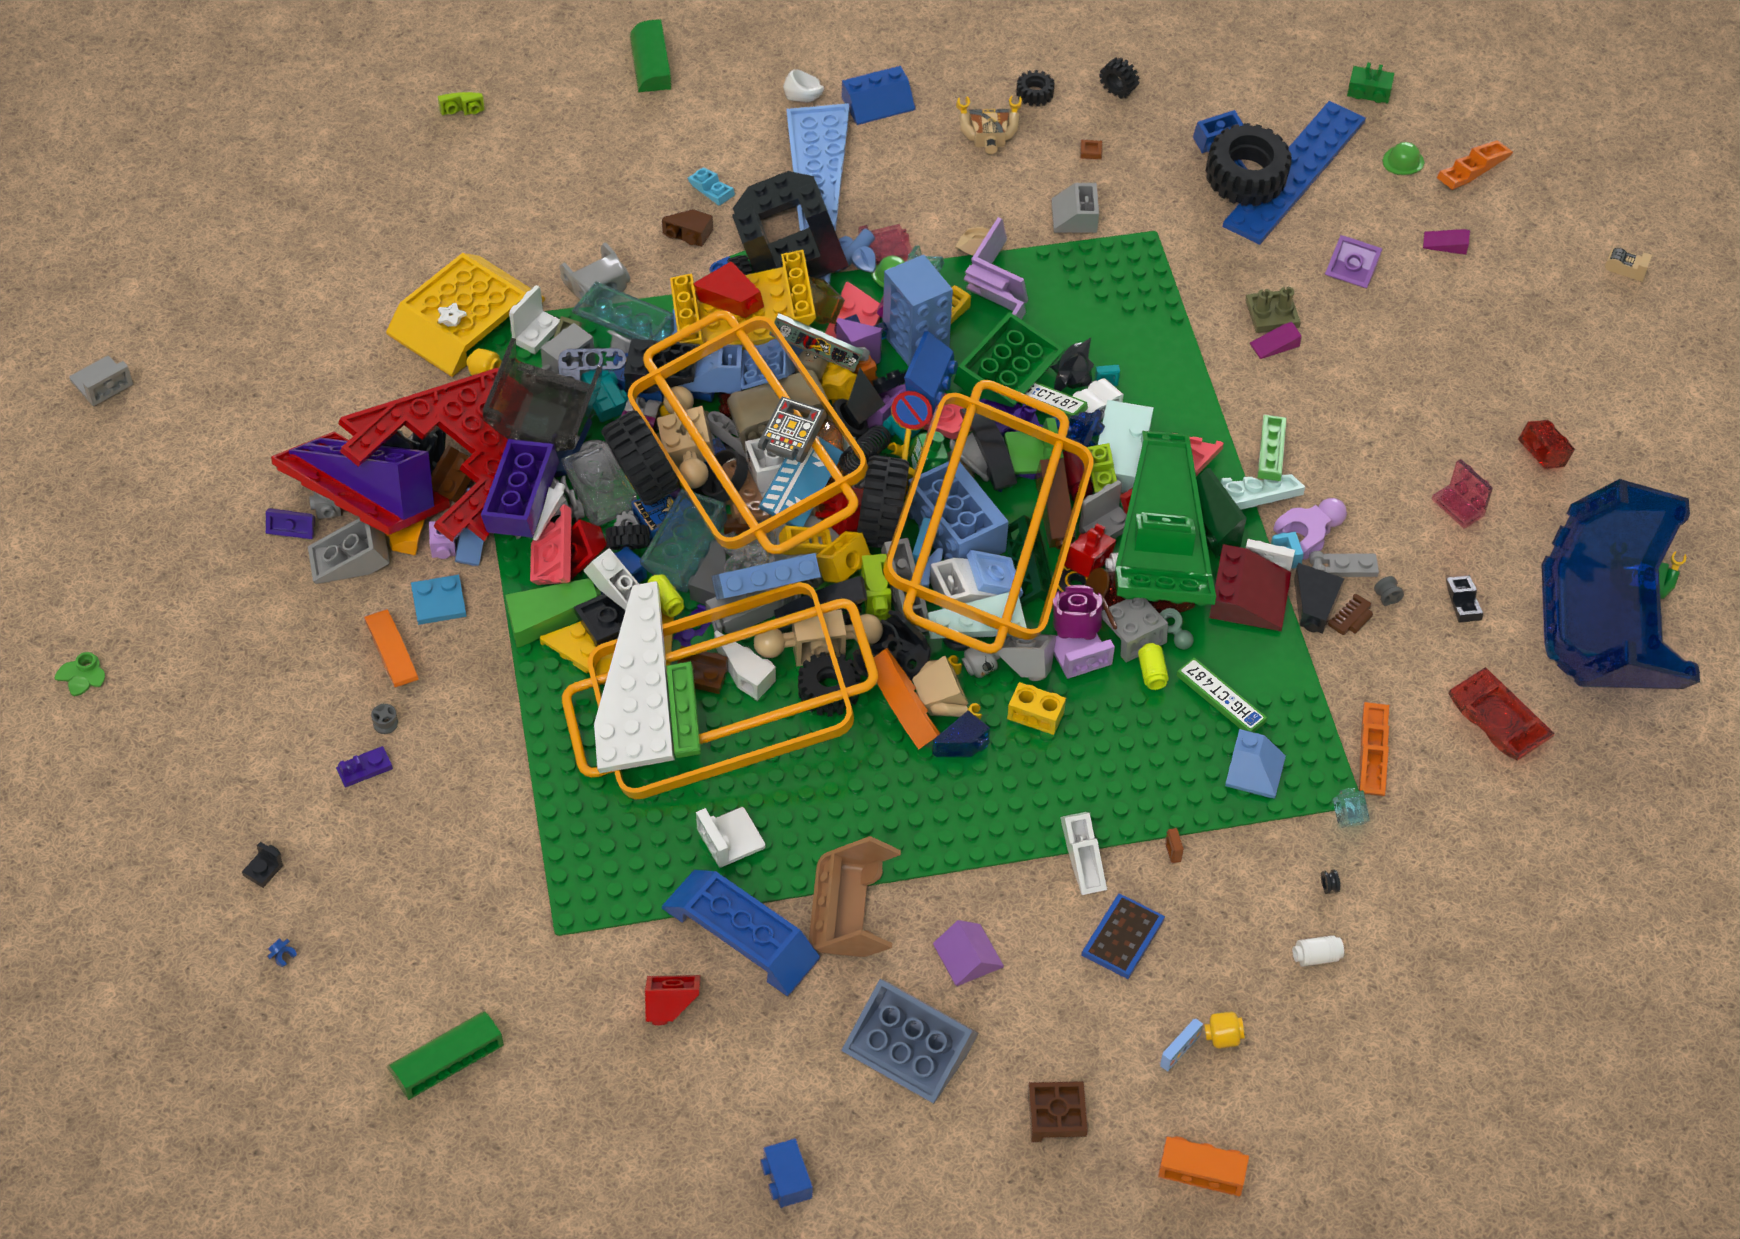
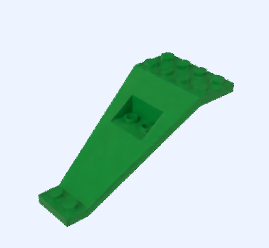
M1142 431V449L1115 566L1114 576L1117 596L1125 599L1145 598L1149 601L1168 600L1176 604L1190 602L1199 606L1215 605L1216 592L1189 435Z

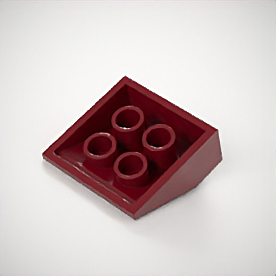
M1223 544L1215 584L1216 601L1215 605H1211L1209 618L1282 631L1291 572L1249 549Z

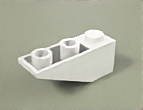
M609 548L593 560L583 571L600 591L626 610L632 586L639 583Z
M717 630L714 633L715 638L724 635ZM737 642L716 648L719 654L728 658V671L738 689L758 700L776 681V667L773 663L754 654L750 648L743 647Z

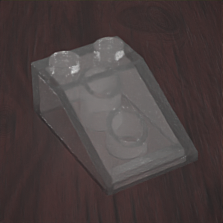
M605 442L562 458L565 471L591 524L600 526L617 519L616 516L618 514L622 515L623 511L627 513L630 510L632 511L631 502L637 500V494Z

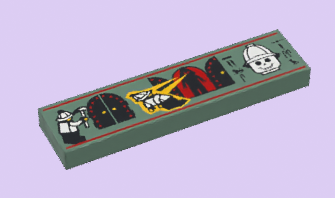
M778 313L774 322L789 344L850 371H855L864 350Z

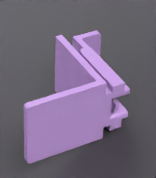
M998 217L972 257V265H969L965 271L964 281L969 283L966 287L967 290L1012 310V314L1022 320L1026 313L1024 302L1027 303L1028 301L1024 279L992 264L1007 241L1003 219Z

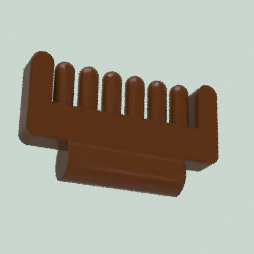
M1354 594L1353 600H1349V603L1339 611V614H1336L1332 620H1328V626L1342 635H1345L1349 630L1356 634L1373 616L1372 611L1369 610L1371 602Z

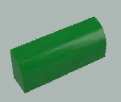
M661 19L640 22L633 27L629 35L638 93L670 90L671 74Z
M482 1011L387 1065V1068L406 1098L410 1100L504 1046L502 1033L485 1011Z

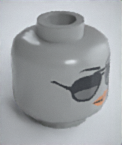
M970 647L965 650L962 662L970 676L974 675L977 678H982L998 668L997 659L1000 656L997 653L987 654Z

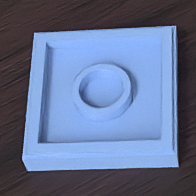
M970 550L967 558L978 591L997 595L1010 592L1016 572L1012 558ZM1021 587L1020 592H1019V598H1020V597L1022 596V594H1023L1022 587Z

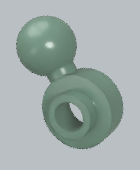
M1171 608L1163 610L1160 615L1166 621L1168 618L1175 619L1174 625L1168 626L1167 633L1174 634L1176 647L1183 650L1190 648L1193 644V636L1189 631L1182 630L1183 619L1180 613Z

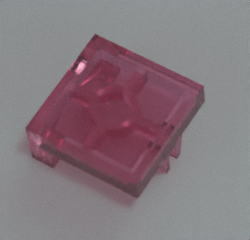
M900 224L870 231L874 235L875 240L869 248L875 253L876 265L883 258L892 255L898 256L904 261L914 259L915 253L909 243V234L906 233V229L901 228ZM860 226L858 229V235L863 231V229H868V226Z

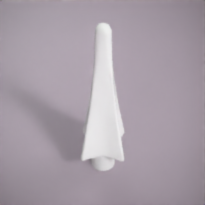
M557 483L554 489L548 487L545 504L533 540L537 541L551 518L566 500L563 496L566 488L564 484Z

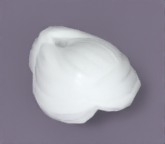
M798 69L788 73L783 85L785 95L791 101L812 102L819 98L824 91V87L820 85L816 77Z

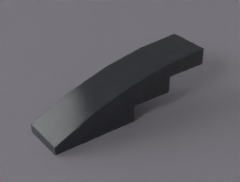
M862 576L815 591L820 604L844 598L858 605L867 600ZM808 595L793 600L774 610L775 619L814 607V601ZM841 608V609H842V613H844L845 611H847L846 609ZM792 624L778 629L782 633H788L792 631Z

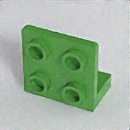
M1046 418L1042 428L1057 434L1058 429L1055 418ZM1006 432L1004 435L1015 474H1036L1040 460L1050 459L1054 445L1023 432Z

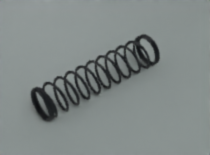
M875 425L856 440L865 453L867 464L870 456L879 455L890 444L891 435L885 427ZM851 446L839 458L841 468L848 474L854 470L846 465L845 460L855 470L859 465L855 464L851 457L856 463L860 464L854 458L853 453L860 461Z

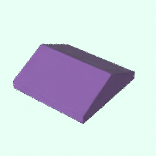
M1340 235L1325 275L1367 289L1375 273L1382 248Z

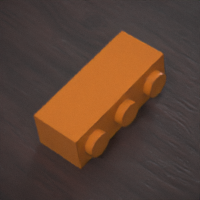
M1167 1136L1158 1177L1241 1196L1249 1155H1244L1237 1150L1215 1148L1208 1143L1198 1144L1189 1142L1182 1137L1172 1138Z

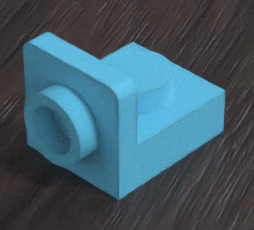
M1296 532L1280 533L1272 536V545L1284 546L1295 550L1292 569L1297 568L1298 563L1302 564L1304 553Z

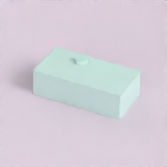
M1107 400L1098 445L1110 444L1116 479L1122 483L1121 493H1125L1134 485L1142 449L1141 435L1142 431H1150L1153 407Z

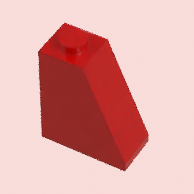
M732 261L693 283L697 299L700 302L746 318L764 308L761 291Z

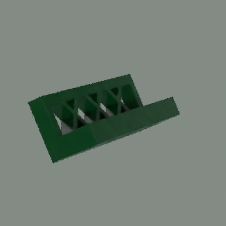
M1025 515L1008 525L1006 549L1008 557L1012 558L1015 570L1019 562V558H1016V553L1020 546H1024L1031 519ZM1019 528V533L1016 539L1013 540L1011 533ZM1040 528L1038 529L1028 562V570L1021 586L1023 594L1019 599L1023 607L1037 598L1046 601L1052 581ZM1028 584H1032L1033 591L1025 596Z

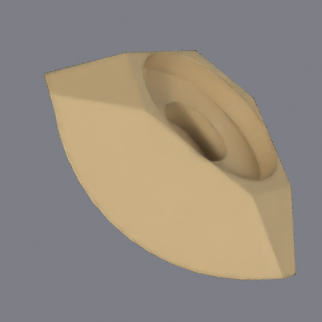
M985 227L968 228L960 237L955 249L974 256L990 229Z

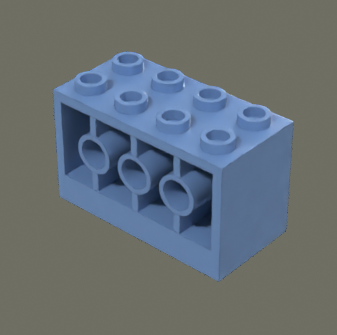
M924 254L884 271L882 334L908 366H910L924 331L932 333L946 346L949 347L953 289Z
M949 461L922 473L908 512L909 518L916 521L919 529L924 517L929 519L932 517ZM959 461L932 546L935 550L943 548L942 556L944 560L951 558L968 559L967 554L970 550L1000 555L1006 552L1008 520ZM912 478L908 480V490H909V487H910Z

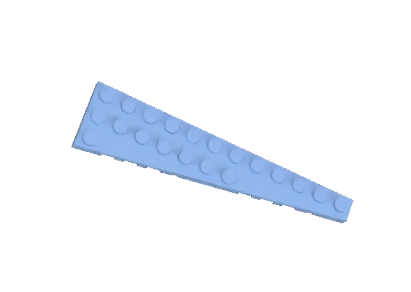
M849 103L786 109L793 172L814 176L836 232L850 111ZM797 205L799 228L802 231L809 228L801 205ZM831 273L810 281L811 292L829 291Z

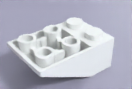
M951 558L931 564L930 583L933 590L963 603L997 595L978 591L968 559Z

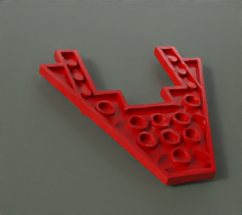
M498 368L491 369L341 417L338 424L353 437L341 447L340 452L359 467L403 426H406L422 440L438 426L472 454L461 464L459 470L476 482V484L435 522L434 528L451 542L466 528L485 542L489 533L486 531L481 513L508 439H520L533 396Z

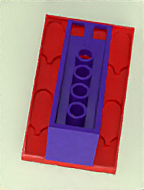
M333 431L271 456L272 465L276 466L278 471L300 481L302 486L334 501L336 506L358 516L360 521L388 535L450 508L449 499L432 489L428 451L381 446L358 467L340 452L341 447L349 440Z

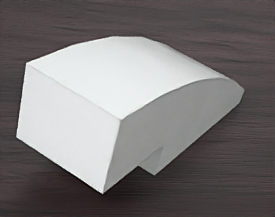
M1082 812L1060 817L1068 853L1081 894L1085 895L1107 890L1098 841L1094 837L1090 813Z

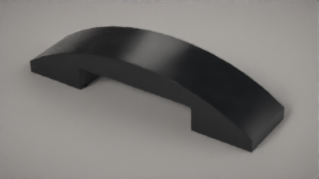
M965 408L959 411L962 418H964L966 412ZM975 413L969 431H972L988 466L986 472L994 490L997 491L1016 485L1017 479L1012 461L995 421Z

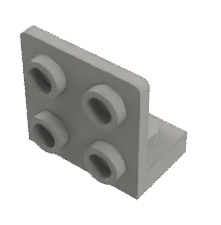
M110 356L98 360L69 377L70 381L92 406L133 385L126 363L122 361L116 364Z
M1119 480L1112 484H1107L1102 490L1094 495L1087 496L1083 500L1079 532L1081 534H1085L1089 529L1094 528L1097 523L1106 527L1104 534L1114 539L1123 534L1127 514L1119 507L1122 483Z
M1145 598L1126 599L1109 607L1117 624V629H1113L1105 610L1102 611V619L1121 639V657L1125 662L1139 657L1138 651L1145 644L1154 643L1161 646L1167 643L1168 623Z

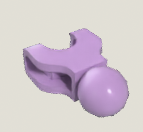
M1328 498L1323 500L1319 506L1315 505L1309 509L1292 508L1276 520L1273 530L1277 534L1296 532L1303 535L1305 538L1300 542L1304 553L1303 559L1306 560L1311 552L1323 549L1324 538L1330 533L1331 527L1341 525L1346 519V506L1337 498Z

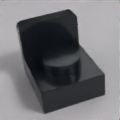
M259 842L257 845L259 853L244 868L242 874L247 879L264 888L283 867L281 853L273 845L267 846Z

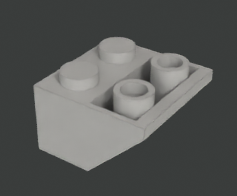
M1074 183L1052 198L1054 233H1097L1099 220L1097 183Z

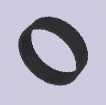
M724 449L714 456L721 467L730 459L736 458V469L731 482L739 492L747 478L748 462L734 450ZM707 463L708 478L701 486L702 492L716 502L730 500L731 498L724 488L713 494L712 485L716 475Z

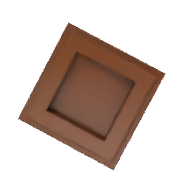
M1081 140L1080 158L1102 160V141Z
M1177 828L1168 829L1165 845L1170 861L1172 863L1181 862L1184 849Z

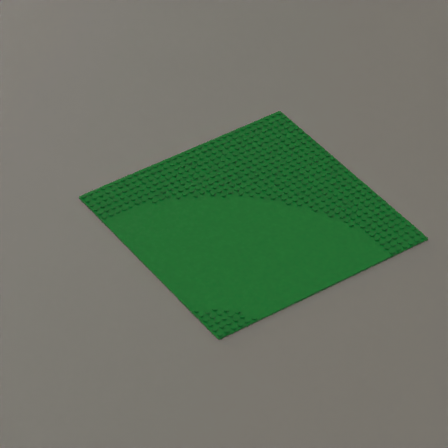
M1156 231L1003 250L998 253L992 264L1024 279L1028 295L1027 303L1024 302L1026 310L1022 318L1024 322L1064 348V352L1071 345L1083 343L1091 338L1088 358L1094 364L1091 370L1092 382L1095 380L1096 367L1119 365L1118 386L1114 387L1124 394V403L1153 407L1150 431L1189 435V437L1202 438V442L1216 444V441L1224 443L1223 449L1196 478L1205 469L1210 468L1220 482L1221 478L1243 481V477H1246L1161 240ZM973 255L929 260L951 288L955 285L971 295L970 307L951 324L949 348L953 350L954 360L957 361L958 366L1009 312H1013L966 289L969 283L964 281L965 271L969 265H972L971 259ZM852 270L831 273L829 291L812 292L816 319L809 326L826 333L846 282L851 283L878 303L882 300L884 288L873 280L872 272ZM672 294L544 311L558 319L563 316L582 322L581 328L593 336L594 348H610L612 335L607 333L608 330L630 338L662 341L674 332V303ZM510 316L466 352L467 358L478 348L496 352L502 361V372L518 385L519 377L525 369L543 367L541 349L536 354H533L513 343ZM881 317L877 327L882 328L883 333V318ZM882 334L880 363L876 364V376L878 378L882 376L886 378V373L899 369L901 372L909 368ZM595 353V362L597 365L599 363V356ZM602 353L603 364H606V361L613 362L614 357L606 358V353ZM1061 356L1051 366L1056 365ZM1049 368L1037 383L1054 389L1057 373ZM952 375L950 389L946 390L945 393H959L970 397L971 394L953 382L955 375ZM548 382L546 391L539 396L533 397L530 408L539 407L541 409L548 402L559 399V389ZM576 383L573 386H571L568 390L575 388ZM1089 386L1076 389L1066 387L1061 392L1073 396L1077 391L1088 389ZM719 392L714 393L712 402L694 399L692 408L703 406L704 412L717 411L733 421L727 402L723 405L718 401ZM563 393V397L568 396L567 410L570 412L572 396L574 395ZM587 400L584 415L592 421V424L584 442L590 440L606 442L601 432L603 427L621 417V415L601 422L591 403ZM1039 410L1035 412L1040 425L1044 424L1046 418L1054 417ZM544 417L543 421L538 425H531L529 423L522 432L524 431L526 436L532 434L538 442H545V435L542 429L544 422L548 418ZM1103 418L1092 426H1087L1083 422L1075 441L1085 447L1098 445ZM922 429L917 435L925 432L928 433V431ZM819 433L817 434V436L820 438L824 437V435H821ZM896 434L891 437L890 443L904 444ZM713 435L716 440V444H724L722 440ZM944 437L943 444L946 453L951 451L950 440L952 439ZM887 447L882 451V453L886 454L894 452ZM620 465L616 479L607 485H604V482L597 484V487L587 486L579 482L575 477L573 467L570 474L563 475L565 476L568 489H573L576 500L580 499L585 516L581 520L600 526L605 540L606 529L614 526L615 522H617L616 516L618 514L622 515L623 511L627 513L630 510L632 511L631 501L640 499L636 491L626 483L625 473ZM974 474V480L1008 520V525L1023 515L1032 519L1038 499L1035 479L1020 476L1016 478V485L1004 488L1002 492L994 490L990 479L986 482L981 479L980 475ZM562 476L556 477L555 479H558L560 483ZM681 484L679 488L682 491V495L674 499L675 502L684 499V490ZM703 492L697 494V496L702 498L708 497ZM1069 494L1072 510L1075 502L1072 500L1071 495ZM1120 499L1119 507L1124 511L1123 506H1122V503H1121V499ZM730 505L722 507L721 512L716 510V515L714 516L708 513L709 518L719 533H724L725 514H731ZM1257 507L1241 509L1246 516L1241 548H1246L1248 539L1270 544ZM1081 509L1075 526L1074 542L1081 534L1079 532ZM696 511L693 514L690 512L684 514L683 530L655 547H652L650 544L646 548L631 550L646 562L647 578L639 584L647 583L654 575L663 574L675 586L677 592L684 600V609L680 614L674 616V621L688 617L692 611L698 609L697 606L699 604L706 606L690 599V589H688L687 585L691 575H695L698 571L701 558L706 557L705 551L709 549L711 541L716 539L702 517L696 516ZM560 515L553 516L551 521L555 523ZM907 515L900 539L908 538L913 553L920 529L916 521ZM1042 516L1039 528L1052 579L1060 549H1056V547L1049 548ZM574 518L571 519V525L573 526L576 523ZM1019 528L1011 533L1013 540L1016 539ZM494 533L554 933L557 936L674 918L662 909V905L693 870L716 871L761 903L814 895L816 867L820 857L826 852L869 836L901 850L900 856L883 861V872L880 879L868 885L873 886L1069 854L1060 817L1082 812L1090 813L1094 837L1098 841L1099 849L1164 839L1168 829L1177 828L1179 836L1337 811L1340 810L1341 804L1345 801L1351 802L1354 808L1362 805L1361 795L1289 596H1287L1282 631L1209 618L1212 604L1199 606L1190 602L1176 604L1168 600H1147L1159 614L1168 608L1177 610L1183 619L1182 630L1189 631L1193 636L1192 646L1183 650L1176 647L1174 634L1167 633V643L1161 645L1169 679L1167 685L1158 690L1149 689L1145 685L1139 657L1128 662L1123 660L1121 657V639L1103 619L1102 627L1097 634L1101 642L1111 639L1115 646L1112 665L1068 679L1055 655H1053L1051 671L1046 678L1039 681L1029 680V677H1021L1001 657L997 659L998 668L982 678H977L974 675L970 676L962 662L965 651L952 650L944 644L942 638L930 639V635H927L925 638L931 649L930 661L939 660L943 656L949 659L950 656L955 655L958 658L957 664H962L961 672L957 675V678L968 701L967 708L973 703L979 704L980 710L978 713L982 714L979 722L972 723L967 717L930 716L927 712L926 714L941 734L918 749L876 683L871 690L860 694L856 705L852 704L854 713L853 725L847 733L839 737L644 799H632L622 792L616 780L615 772L591 778L579 771L562 705V694L569 685L591 678L590 673L583 672L574 666L572 661L563 659L558 652L549 646L541 645L540 638L522 647H516L505 595L557 584L536 585L530 581L531 542L533 538L521 536L520 539H516L514 535ZM1123 534L1115 538L1116 544L1113 553L1119 552ZM760 543L747 544L748 550L750 546L754 547L753 553L756 547H759L760 551L763 549ZM607 545L593 560L607 550ZM868 546L871 555L882 554V548ZM932 546V549H931L930 556H931V555L933 554V552L935 551V549L933 548V546ZM1023 546L1019 547L1016 558L1020 559ZM612 549L611 551H612L613 553H615V552H619V551H621V550H620V549H619V550H613V549ZM729 549V553L725 554L726 566H729L726 567V572L744 569L739 568V562L733 561L735 549ZM1007 549L1006 552L1000 555L1008 557ZM1208 550L1215 587L1221 556L1215 557L1212 551ZM582 570L570 582L589 577ZM1109 572V587L1104 598L1108 607H1111L1126 599L1117 596L1115 577H1111ZM1080 581L1070 582L1072 585H1082ZM930 583L929 589L933 590L932 585ZM1028 584L1025 596L1033 591L1032 584ZM1040 598L1035 599L1024 607L1021 606L1027 629L1038 628L1045 601ZM891 600V610L895 611ZM925 600L928 613L942 609L941 606ZM863 601L860 606L862 607L860 615L865 614V604ZM1053 605L1047 625L1040 635L1058 636L1053 625ZM773 616V617H771V618H768V619H766V620H764V621H762V622H760V623H757V624H761V623H764V622L773 620V619H775V616ZM1174 618L1167 619L1168 626L1174 625ZM712 622L703 636H694L691 639V645L715 638ZM701 625L696 626V627H693L692 629H693V630L700 629V628H701ZM755 636L737 641L741 646L750 648L754 654L773 663L776 667V681L758 700L738 689L729 671L720 694L695 689L699 734L801 702V698L799 699L798 675L800 667L803 668V666L796 667L793 647L784 648L777 657L765 658L755 650ZM996 636L976 637L977 640L987 644L994 643ZM673 639L672 651L679 650L680 646H682L681 643ZM855 639L846 640V661L850 658L853 660V652L856 649H860ZM716 648L706 651L710 653H718ZM1193 658H1196L1267 717L1266 723L1254 733L1265 735L1286 755L1275 799L1225 786L1240 728L1176 676L1177 671ZM678 660L671 662V665L677 664ZM911 661V662H910V663H912V664L914 665V668H915L916 665H917V662H914V661ZM860 675V683L866 681L868 677ZM826 678L819 682L826 687H833L839 684L837 680L832 678ZM1019 682L1033 685L1038 689L1056 693L1066 698L1064 714L1054 735L1007 719L1008 705ZM601 684V685H600V689H601V693H602V694H603V690H604V687H605L604 684ZM592 687L575 693L572 696V704L588 766L593 768L597 767L594 723L598 712V704L594 688ZM844 708L841 715L833 712V717H828L827 712H823L822 716L817 715L816 709L813 712L809 710L701 744V754L676 758L674 754L675 760L622 769L624 783L631 788L643 787L835 726L843 721L847 711ZM744 807L765 842V849L719 868L697 830L696 812L706 808L710 817L714 816L717 818Z

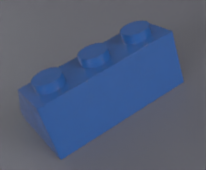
M901 66L842 80V99L845 104L849 103V112L856 125L915 110L909 80Z
M924 331L904 379L906 391H915L924 395L929 400L932 406V414L934 415L935 409L943 396H945L946 390L950 389L951 378L957 372L958 363L954 360L953 350L929 331Z

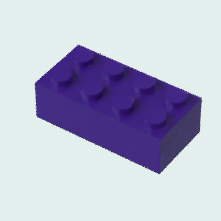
M508 439L481 513L488 533L533 538L545 504L548 487H551L559 464L554 444Z

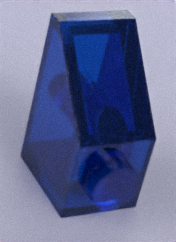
M966 711L933 740L932 754L935 757H972L978 751L981 752L988 746L990 742V727L971 712Z

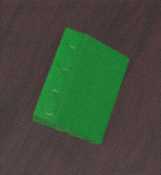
M1009 312L958 366L953 382L969 394L972 393L976 383L981 380L994 381L1026 394L1062 355L1065 349ZM984 389L980 398L1014 407L1018 403V401L988 389Z

